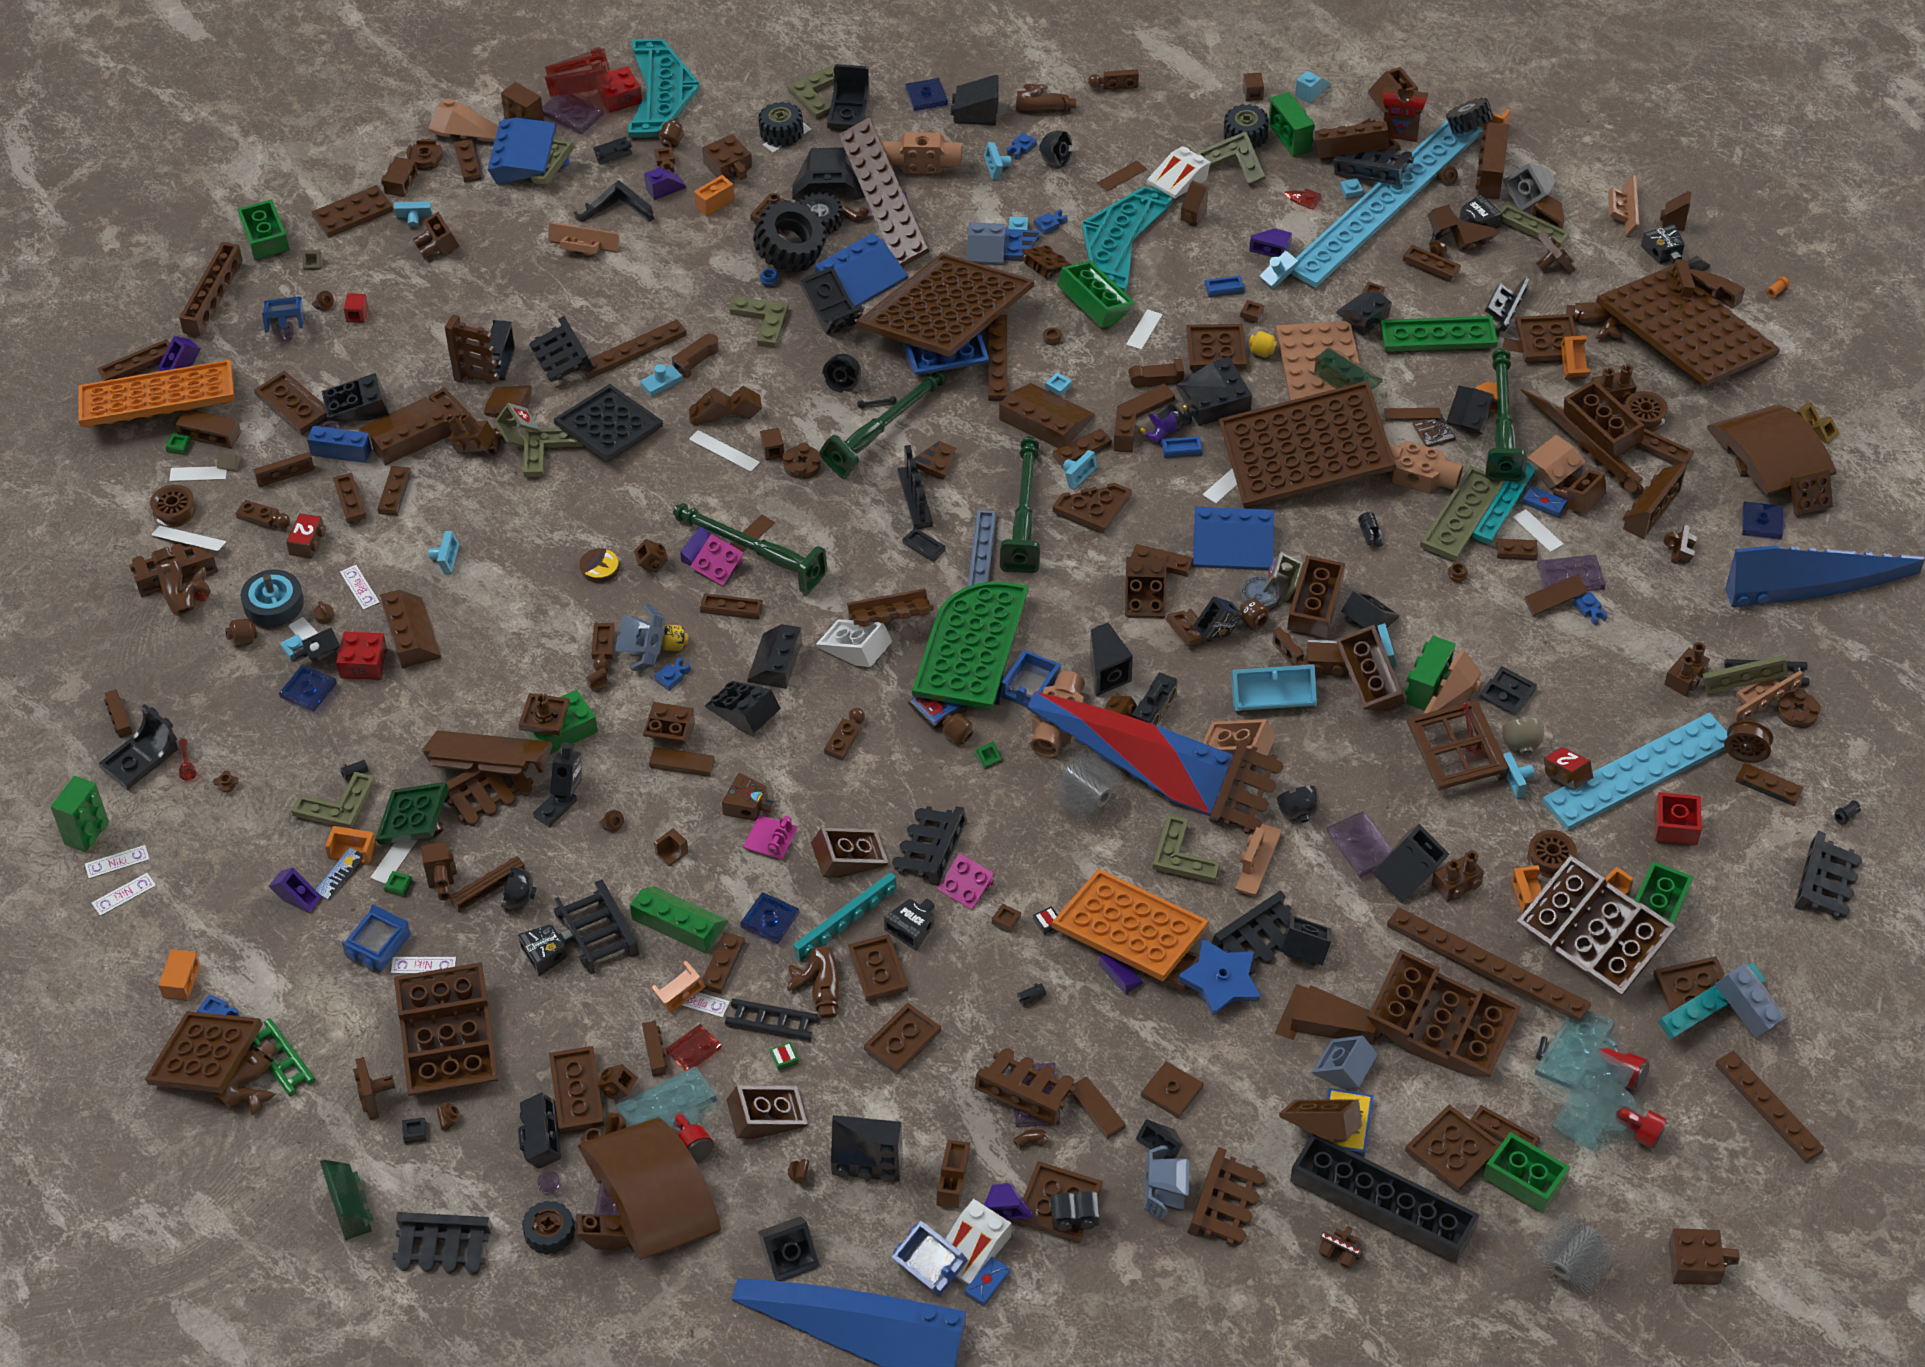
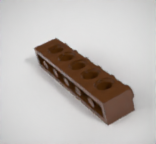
M221 242L179 317L183 334L201 337L243 261L238 244Z

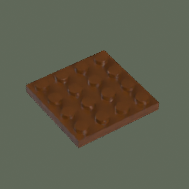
M186 1011L145 1078L147 1084L223 1093L263 1023L260 1018Z

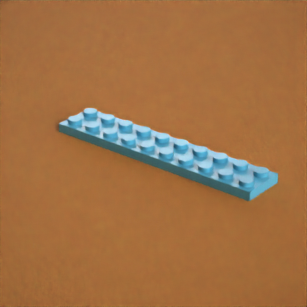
M1709 712L1593 771L1594 778L1574 790L1566 785L1544 796L1542 803L1560 824L1569 831L1725 751L1724 743L1727 738V731Z

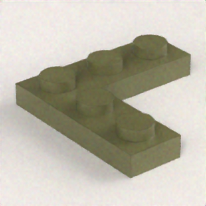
M827 67L788 85V91L815 119L829 114L830 106L816 92L834 84V67Z
M1246 131L1196 152L1197 155H1201L1211 162L1210 167L1237 156L1249 186L1266 179Z
M553 139L545 174L531 177L532 181L547 185L575 148L573 142Z
M734 296L730 307V314L764 319L757 339V346L776 348L789 307L786 303Z
M560 428L539 429L538 432L525 429L524 477H544V448L583 447V444Z
M354 772L339 804L299 795L291 810L292 816L352 829L375 783V777Z
M1168 815L1152 869L1215 883L1220 861L1180 853L1189 819Z

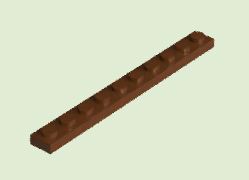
M1399 907L1387 921L1388 928L1579 1023L1591 1008V1002Z

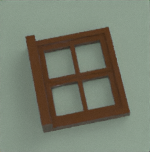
M1477 700L1407 719L1408 727L1438 791L1495 775L1498 780L1506 779L1509 766ZM1468 715L1477 736L1457 741L1448 720ZM1443 722L1451 742L1431 748L1422 727ZM1481 743L1490 764L1470 769L1461 748ZM1456 750L1465 771L1444 776L1435 755Z

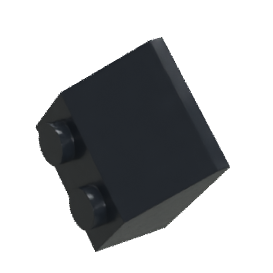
M1379 291L1363 292L1338 309L1336 313L1351 324L1359 333L1364 335L1380 324V320H1385L1389 317L1392 302Z
M1458 386L1446 422L1483 434L1495 396L1492 393L1476 388Z
M1357 591L1352 592L1341 610L1346 615L1345 619L1353 624L1358 623L1362 626L1360 629L1374 625L1378 634L1377 625L1385 623L1386 628H1388L1400 616L1372 595Z
M1290 915L1281 944V952H1284V955L1295 959L1298 957L1304 959L1310 965L1316 966L1319 964L1323 966L1331 944L1332 929Z
M801 1216L758 1231L764 1255L775 1281L820 1266L808 1224Z

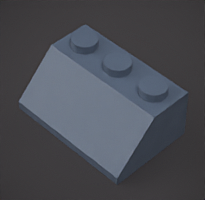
M1746 962L1715 983L1755 1038L1786 1017Z

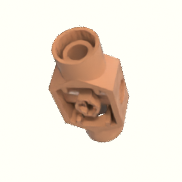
M904 132L899 141H883V147L892 167H900L904 174H941L945 167L962 168V142H947L941 133Z
M1405 441L1399 446L1389 444L1396 464V470L1388 471L1390 472L1392 483L1428 494L1439 487L1455 490L1459 484L1463 472V464L1446 460L1444 451Z
M1062 671L1058 674L1054 686L1044 687L1042 693L1084 703V697L1081 693L1085 686V681L1079 674L1073 671ZM1033 714L1031 749L1042 757H1055L1060 746L1070 744L1074 736L1068 732L1066 734L1063 733L1054 723H1048Z

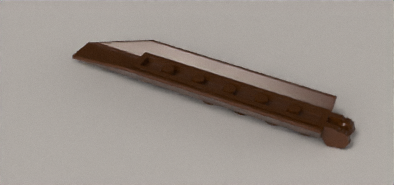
M1521 389L1529 399L1577 440L1575 444L1583 450L1586 448L1589 451L1588 455L1596 462L1599 460L1603 463L1601 467L1608 473L1613 472L1616 475L1614 479L1620 484H1624L1626 490L1638 496L1642 494L1644 487L1639 482L1643 478L1618 456L1612 458L1563 413L1564 409Z

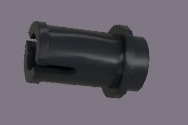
M364 759L348 766L344 764L340 768L344 780H351L354 772L364 773L369 771Z
M1852 800L1843 808L1836 809L1834 818L1838 823H1847L1852 816L1861 811V808H1859L1861 806L1857 801Z
M1035 983L1033 987L1017 993V997H1020L1018 1000L1022 1006L1036 999L1042 1000L1043 996L1047 995L1042 983Z

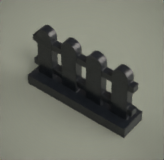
M1388 149L1384 153L1376 150L1348 154L1344 157L1335 156L1333 159L1335 175L1399 186L1403 183L1402 173H1406L1408 164H1413L1414 162L1412 152L1407 151L1401 155H1396L1395 149Z
M565 316L558 319L560 327L552 328V331L541 337L538 335L529 344L532 351H537L535 353L537 360L543 361L541 363L543 371H549L546 376L550 382L561 381L562 377L573 371H580V368L583 366L587 372L594 370L588 355Z
M911 445L904 446L905 467L897 468L913 529L933 527V520L920 475L916 468L915 459L912 458Z
M927 806L926 809L919 808L914 812L915 819L920 823L919 825L912 824L908 826L907 833L912 840L902 841L899 845L901 852L905 855L904 857H895L892 860L893 868L898 870V874L904 875V872L918 874L919 878L928 876L931 885L939 886L967 823L964 807L956 806L954 812L948 809L946 812H941ZM929 823L940 826L939 828L928 827L926 826V824ZM919 840L932 841V844L920 843ZM913 855L918 857H924L925 859L924 861L917 859H911V857Z
M1818 830L1809 846L1794 908L1803 910L1805 905L1808 904L1811 905L1810 909L1815 911L1817 908L1831 913L1835 919L1838 916L1845 918L1849 914L1850 908L1847 904L1842 903V900L1850 901L1854 896L1853 889L1846 886V884H1854L1858 879V874L1850 870V868H1858L1862 863V858L1855 854V850L1851 848L1845 850L1835 846L1833 841L1825 842L1826 833ZM1830 859L1835 860V861L1840 862V863L1845 864V865H1844V867H1843V866H1840V865H1838V864L1832 863V862H1830ZM1827 875L1837 880H1840V883L1825 878V876ZM1821 892L1836 897V900L1822 895Z
M1281 890L1217 932L1213 937L1211 944L1218 948L1223 946L1222 950L1226 953L1246 952L1241 946L1244 942L1251 948L1254 954L1249 975L1256 972L1257 964L1255 961L1257 959H1260L1263 963H1270L1274 957L1272 949L1276 947L1281 952L1284 934L1274 922L1278 920L1286 929L1289 917L1292 915L1290 912L1292 908L1289 905L1284 906L1283 904L1286 898ZM1262 931L1270 940V943L1266 945L1257 933Z
M397 1212L396 1222L401 1230H396V1237H400L398 1252L393 1253L392 1259L396 1260L399 1270L406 1271L410 1268L411 1261H419L421 1270L430 1272L434 1268V1263L438 1262L442 1263L446 1273L455 1272L457 1264H465L467 1272L474 1275L479 1272L481 1265H485L486 1259L482 1257L484 1242L489 1241V1235H485V1233L491 1234L492 1223L489 1217ZM415 1238L423 1239L420 1254H413ZM438 1240H446L444 1255H436ZM461 1241H469L467 1256H459Z

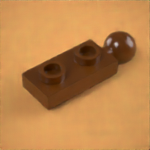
M1138 69L1103 72V77L1097 74L1091 75L1088 78V84L1091 88H1098L1103 84L1104 90L1136 88L1139 84Z
M245 500L235 513L237 519L268 528L274 523L280 529H285L290 525V517L285 513H280L279 509Z
M594 623L591 655L592 659H595L593 667L596 671L602 667L607 671L609 668L608 659L613 658L614 623Z
M1281 627L1273 630V645L1292 666L1312 665L1307 660H1303L1304 653L1302 649L1296 646L1288 633H1285Z
M853 708L849 712V720L842 718L824 748V754L842 761L844 760L862 730L860 723L865 719V713L862 709Z

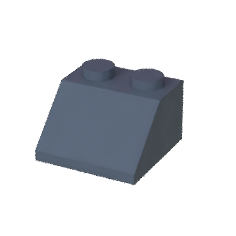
M969 222L967 260L985 265H1003L1005 224Z
M1363 1036L1332 1039L1312 1073L1342 1089L1356 1088L1363 1083L1364 1077L1373 1066L1378 1053Z

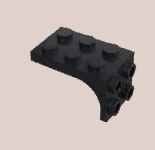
M834 65V88L827 128L848 130L864 121L870 95L869 68L867 66Z
M833 266L799 281L825 334L829 332L836 333L846 325L850 327L857 324V320L862 316L865 307L863 305L858 307L853 305Z
M146 704L141 706L143 720L138 731L99 762L100 768L127 790L178 750L177 737L173 733L171 721L166 717L162 718L155 708H149Z

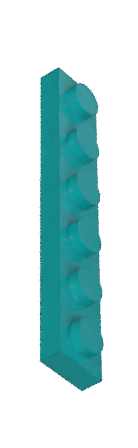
M1528 460L1524 479L1521 481H1506L1474 530L1473 539L1491 545L1536 473Z
M891 872L794 943V957L799 962L804 958H808L812 949L826 945L836 934L845 931L847 926L861 919L867 911L877 907L883 899L893 895L897 890L896 876Z
M1754 962L1750 963L1748 966L1760 982L1763 983L1765 978ZM1714 985L1659 1019L1658 1023L1671 1040L1729 1003L1717 986Z

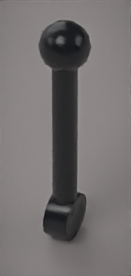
M892 396L889 399L868 402L860 400L857 402L858 408H864L867 405L888 402L894 404L897 398Z

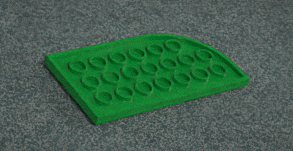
M998 581L983 582L965 587L950 596L943 603L936 616L912 689V696L993 710L1029 592V586Z

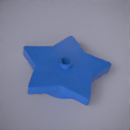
M1203 940L1201 943L1198 962L1182 972L1178 978L1179 982L1196 990L1198 995L1205 1000L1212 1015H1216L1224 1007L1237 1001L1257 1002L1261 996L1249 976L1253 952L1226 953L1206 940Z

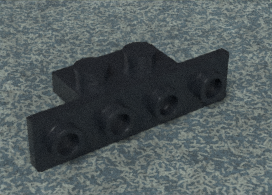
M1528 277L1517 285L1514 292L1501 283L1496 287L1484 310L1499 321L1495 329L1496 336L1501 331L1505 332L1510 326L1509 320L1516 314L1515 308L1522 302L1523 298L1521 296L1529 288L1527 286L1530 280Z

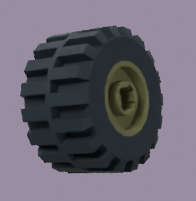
M775 102L767 105L766 108H762L761 112H759L760 137L768 145L774 144V147L779 145L786 147V145L790 146L793 143H797L803 137L802 112L795 104Z
M1252 104L1234 106L1233 109H1229L1228 113L1225 114L1224 139H1229L1246 131L1253 149H1256V146L1261 147L1262 144H1265L1266 139H1268V114L1262 108L1259 109V106H1252Z

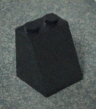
M992 75L956 87V93L952 94V104L954 105H951L950 112L951 116H954V123L996 125L999 104V75Z
M1109 622L1091 629L1090 663L1094 694L1099 696L1132 681L1133 655Z

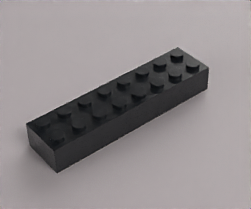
M1313 1133L1291 1170V1182L1456 1264L1477 1228L1480 1214Z

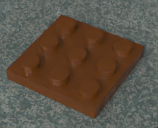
M1572 314L1516 317L1515 320L1525 362L1562 360L1561 341L1564 337L1577 336Z
M1195 324L1186 326L1190 370H1200L1213 361L1230 357L1236 369H1246L1243 324Z
M1449 1104L1406 1145L1405 1151L1455 1191L1459 1192L1488 1163L1501 1143Z
M1038 1161L1023 1196L1032 1213V1218L1015 1220V1223L1081 1243L1086 1229L1074 1227L1067 1231H1060L1053 1228L1051 1195L1096 1192L1098 1199L1103 1181Z

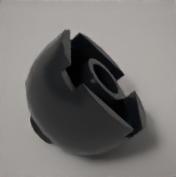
M1052 131L1046 134L1039 145V151L1043 160L1052 166H1066L1072 155V151H1069V145H1072L1071 137L1066 131Z
M837 354L825 363L822 374H824L827 386L834 391L843 393V390H853L859 383L861 367L853 356Z
M1315 786L1298 787L1295 792L1290 793L1286 791L1276 798L1282 815L1292 821L1298 820V823L1310 821V817L1317 812L1320 804L1319 794Z
M511 866L510 871L513 874H508L503 893V901H506V903L501 902V908L518 910L525 907L530 899L534 900L537 887H533L531 874L524 869Z

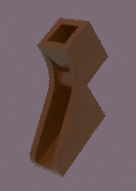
M1449 204L1435 208L1427 215L1434 234L1442 233V235H1447L1452 232L1459 250L1465 248L1466 250H1471L1481 243L1482 245L1490 244L1497 235V231L1493 227L1460 220L1453 213Z
M745 386L735 391L731 397L712 388L689 408L690 423L700 425L727 415H741L751 419L762 409L760 394Z

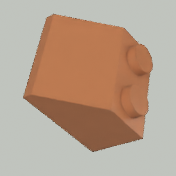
M1558 435L1553 436L1527 457L1528 462L1549 489L1559 484L1585 463V460L1575 447Z

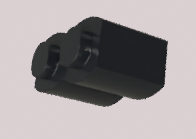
M1079 1192L1075 1194L1059 1193L1051 1195L1053 1228L1067 1231L1074 1227L1088 1230L1098 1226L1097 1193Z

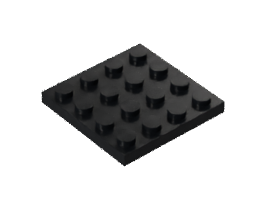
M609 384L555 417L554 424L608 462L663 427V420Z

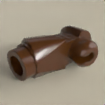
M498 428L493 429L497 435L486 451L490 456H495L498 453L500 439H504Z

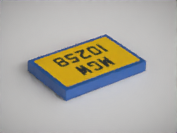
M1329 1088L1327 1099H1359L1362 1126L1347 1141L1336 1143L1333 1140L1329 1141L1365 1157L1374 1095Z

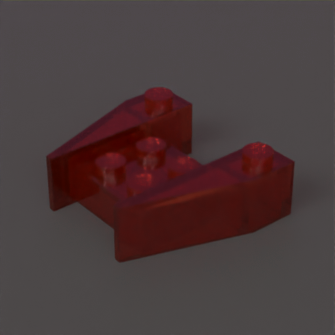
M596 47L591 49L590 52L545 66L547 73L545 81L550 97L593 91L611 86L608 73L610 65L605 48Z

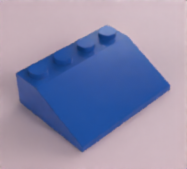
M522 118L500 121L487 169L495 183L500 185L545 174L556 124Z
M874 233L815 265V273L833 266L855 307L864 304L908 278V275L885 242Z
M980 333L951 357L903 342V351L907 363L915 375L989 362Z
M1195 507L1193 567L1270 569L1273 563L1274 510Z

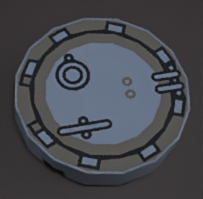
M1252 577L1242 585V602L1257 599L1270 610L1280 600V587L1274 581L1267 592H1264L1263 588L1267 577Z

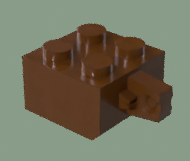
M733 134L702 147L703 163L716 178L721 175L725 178L735 175L740 180L747 178L746 170L752 168L751 153Z
M1673 1228L1669 1240L1674 1284L1717 1285L1722 1281L1725 1272L1724 1267H1727V1265H1738L1740 1260L1739 1249H1730L1722 1246L1720 1230Z

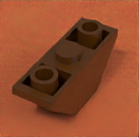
M576 1215L577 1236L592 1248L620 1250L631 1245L619 1223L621 1216Z

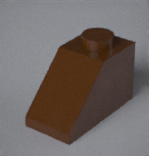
M1193 180L1190 182L1181 206V221L1195 226L1200 223L1207 213L1208 186Z
M1687 191L1666 202L1665 210H1661L1660 221H1663L1662 227L1675 224L1679 231L1685 230L1690 208L1691 192Z
M1547 195L1533 205L1532 216L1563 229L1564 215L1561 202Z

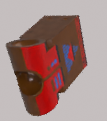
M1384 87V121L1387 123L1389 137L1417 142L1422 111L1428 98L1427 92Z

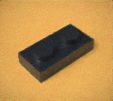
M552 794L533 812V816L550 828L577 801V796L572 794L571 797Z

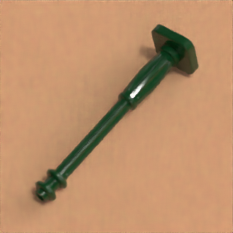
M1499 348L1492 354V367L1496 371L1498 418L1496 419L1495 432L1496 448L1490 449L1487 453L1485 475L1487 479L1492 481H1521L1525 477L1527 452L1523 449H1515L1513 420L1510 417L1508 385L1511 354L1504 348Z
M943 370L930 372V375L923 376L921 384L879 418H873L870 422L856 430L845 442L837 435L829 437L819 451L822 460L840 478L846 479L859 463V458L856 454L870 445L884 432L885 427L926 393L929 391L934 392L937 390L938 385H943L946 378L945 372Z
M1028 436L1020 443L1022 449L1019 454L1023 459L1019 507L1015 510L1012 539H1005L1000 545L999 566L1001 570L1006 572L1036 573L1039 570L1040 544L1036 541H1030L1033 514L1030 509L1034 460L1038 457L1037 449L1039 448V442L1034 437Z
M686 503L676 505L673 510V515H675L677 521L685 520L688 526L695 524L755 551L756 555L781 568L796 572L799 590L806 595L816 587L827 573L826 551L820 546H816L804 558L784 546L768 542L765 539L760 541L699 514L698 509L695 507L688 509Z

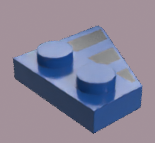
M1006 230L1004 260L1022 261L1025 255L1022 250L1034 247V242L1041 238V231Z

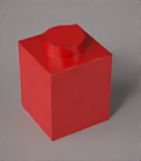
M347 293L343 308L346 322L365 323L368 311L366 294Z

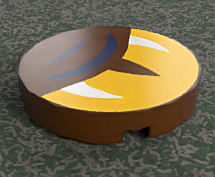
M596 548L582 556L580 570L583 577L589 581H608L617 575L619 559L611 550Z

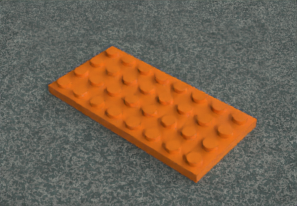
M231 359L78 385V421L80 428H90L104 423L112 424L121 420L131 421L139 417L148 418L162 413L171 414L179 410L189 411L197 407L207 408L214 404H228L235 401Z

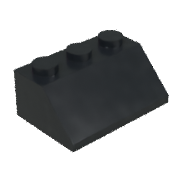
M781 624L763 633L747 682L787 689L802 645L801 627Z

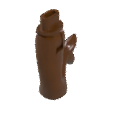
M1030 83L1023 86L1027 91H1017L1016 110L1037 112L1044 110L1061 111L1064 108L1065 111H1068V108L1076 109V99L1069 98L1068 95L1047 93L1039 96L1047 90L1048 86L1045 84L1035 85Z
M1597 302L1567 305L1566 314H1572L1575 322H1577V318L1579 322L1586 324L1606 321L1598 332L1596 339H1603L1607 336L1613 338L1623 337L1616 327L1626 325Z
M169 547L154 552L156 558L154 563L161 589L169 608L175 616L186 614L194 609V594L196 591L207 594L211 593L208 584L204 582L206 578L205 567H202L194 575L192 581L181 592L183 574L179 562L175 559V555L171 554Z
M816 947L810 951L808 966L804 971L789 965V973L792 979L788 983L787 991L801 987L804 983L814 979L818 974L812 989V999L816 1011L819 1012L820 1019L835 1018L837 1016L836 1010L839 1008V979L836 960L831 948Z
M264 1040L260 1046L256 1045L254 1047L255 1050L253 1049L244 1056L223 1093H211L214 1099L221 1105L231 1109L240 1102L248 1101L250 1113L254 1115L260 1109L261 1103L271 1100L276 1095L275 1092L267 1090L239 1088L244 1084L259 1079L273 1062V1056L278 1051V1048L267 1040Z

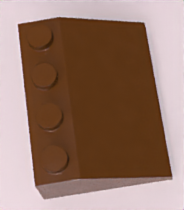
M1032 383L1010 392L999 404V420L1056 448H1061L1071 443L1095 416V413Z
M426 397L358 428L359 432L369 433L371 447L385 466L438 442L452 433L444 422L445 417L448 416L441 406Z

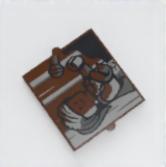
M1442 414L1441 418H1425L1412 423L1423 444L1427 447L1438 444L1442 445L1443 443L1455 440V436Z

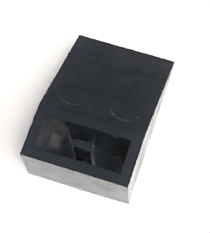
M376 373L321 391L328 420H373L389 414L384 390Z
M737 681L727 683L705 705L707 709L740 731L753 734L781 709L771 689Z
M1418 824L1404 835L1371 873L1403 903L1449 856V853Z

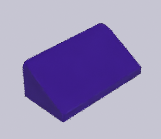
M702 527L698 528L681 550V562L692 565L711 535Z
M1107 954L1099 957V966L1125 994L1143 984V981L1126 963Z

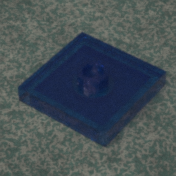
M939 78L905 84V89L914 111L948 105V100Z
M1744 501L1742 505V535L1782 539L1783 506Z
M301 665L279 692V696L314 712L337 684V681L331 676Z
M762 892L740 922V927L778 944L799 915L800 910L793 905Z

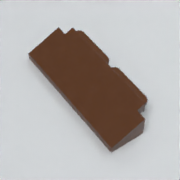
M437 730L424 746L422 752L433 767L471 770L473 767H478L481 772L520 775L522 772H527L529 763H534L538 772L543 773L552 743L551 741Z

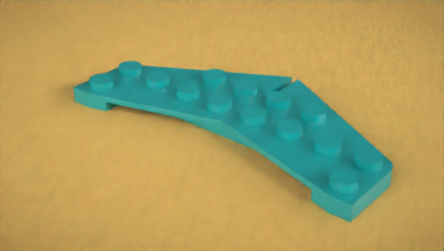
M632 39V50L646 83L647 91L634 119L629 123L628 138L658 137L662 125L670 120H675L700 90L699 81L665 40Z
M1141 187L1084 220L1082 233L1088 261L1091 260L1121 290L1126 292L1133 240L1172 205L1175 198L1159 189Z

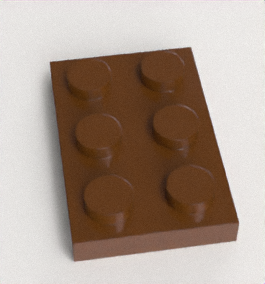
M890 934L848 944V951L866 1002L908 991V984Z
M907 1003L864 1045V1050L898 1075L941 1032V1026Z

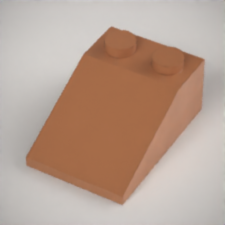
M1267 719L1216 721L1211 723L1202 743L1233 755L1238 742L1242 739L1248 742L1246 748L1257 747L1256 752L1268 756L1276 736ZM1241 761L1240 766L1245 767L1246 762Z

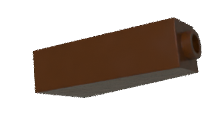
M1312 985L1309 986L1296 1009L1290 1028L1294 1032L1335 1039L1363 1036L1370 1045H1373L1375 1039H1380L1383 1034L1367 1019L1370 1010Z

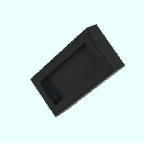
M914 528L902 539L904 545L932 562L945 551V545L917 528Z

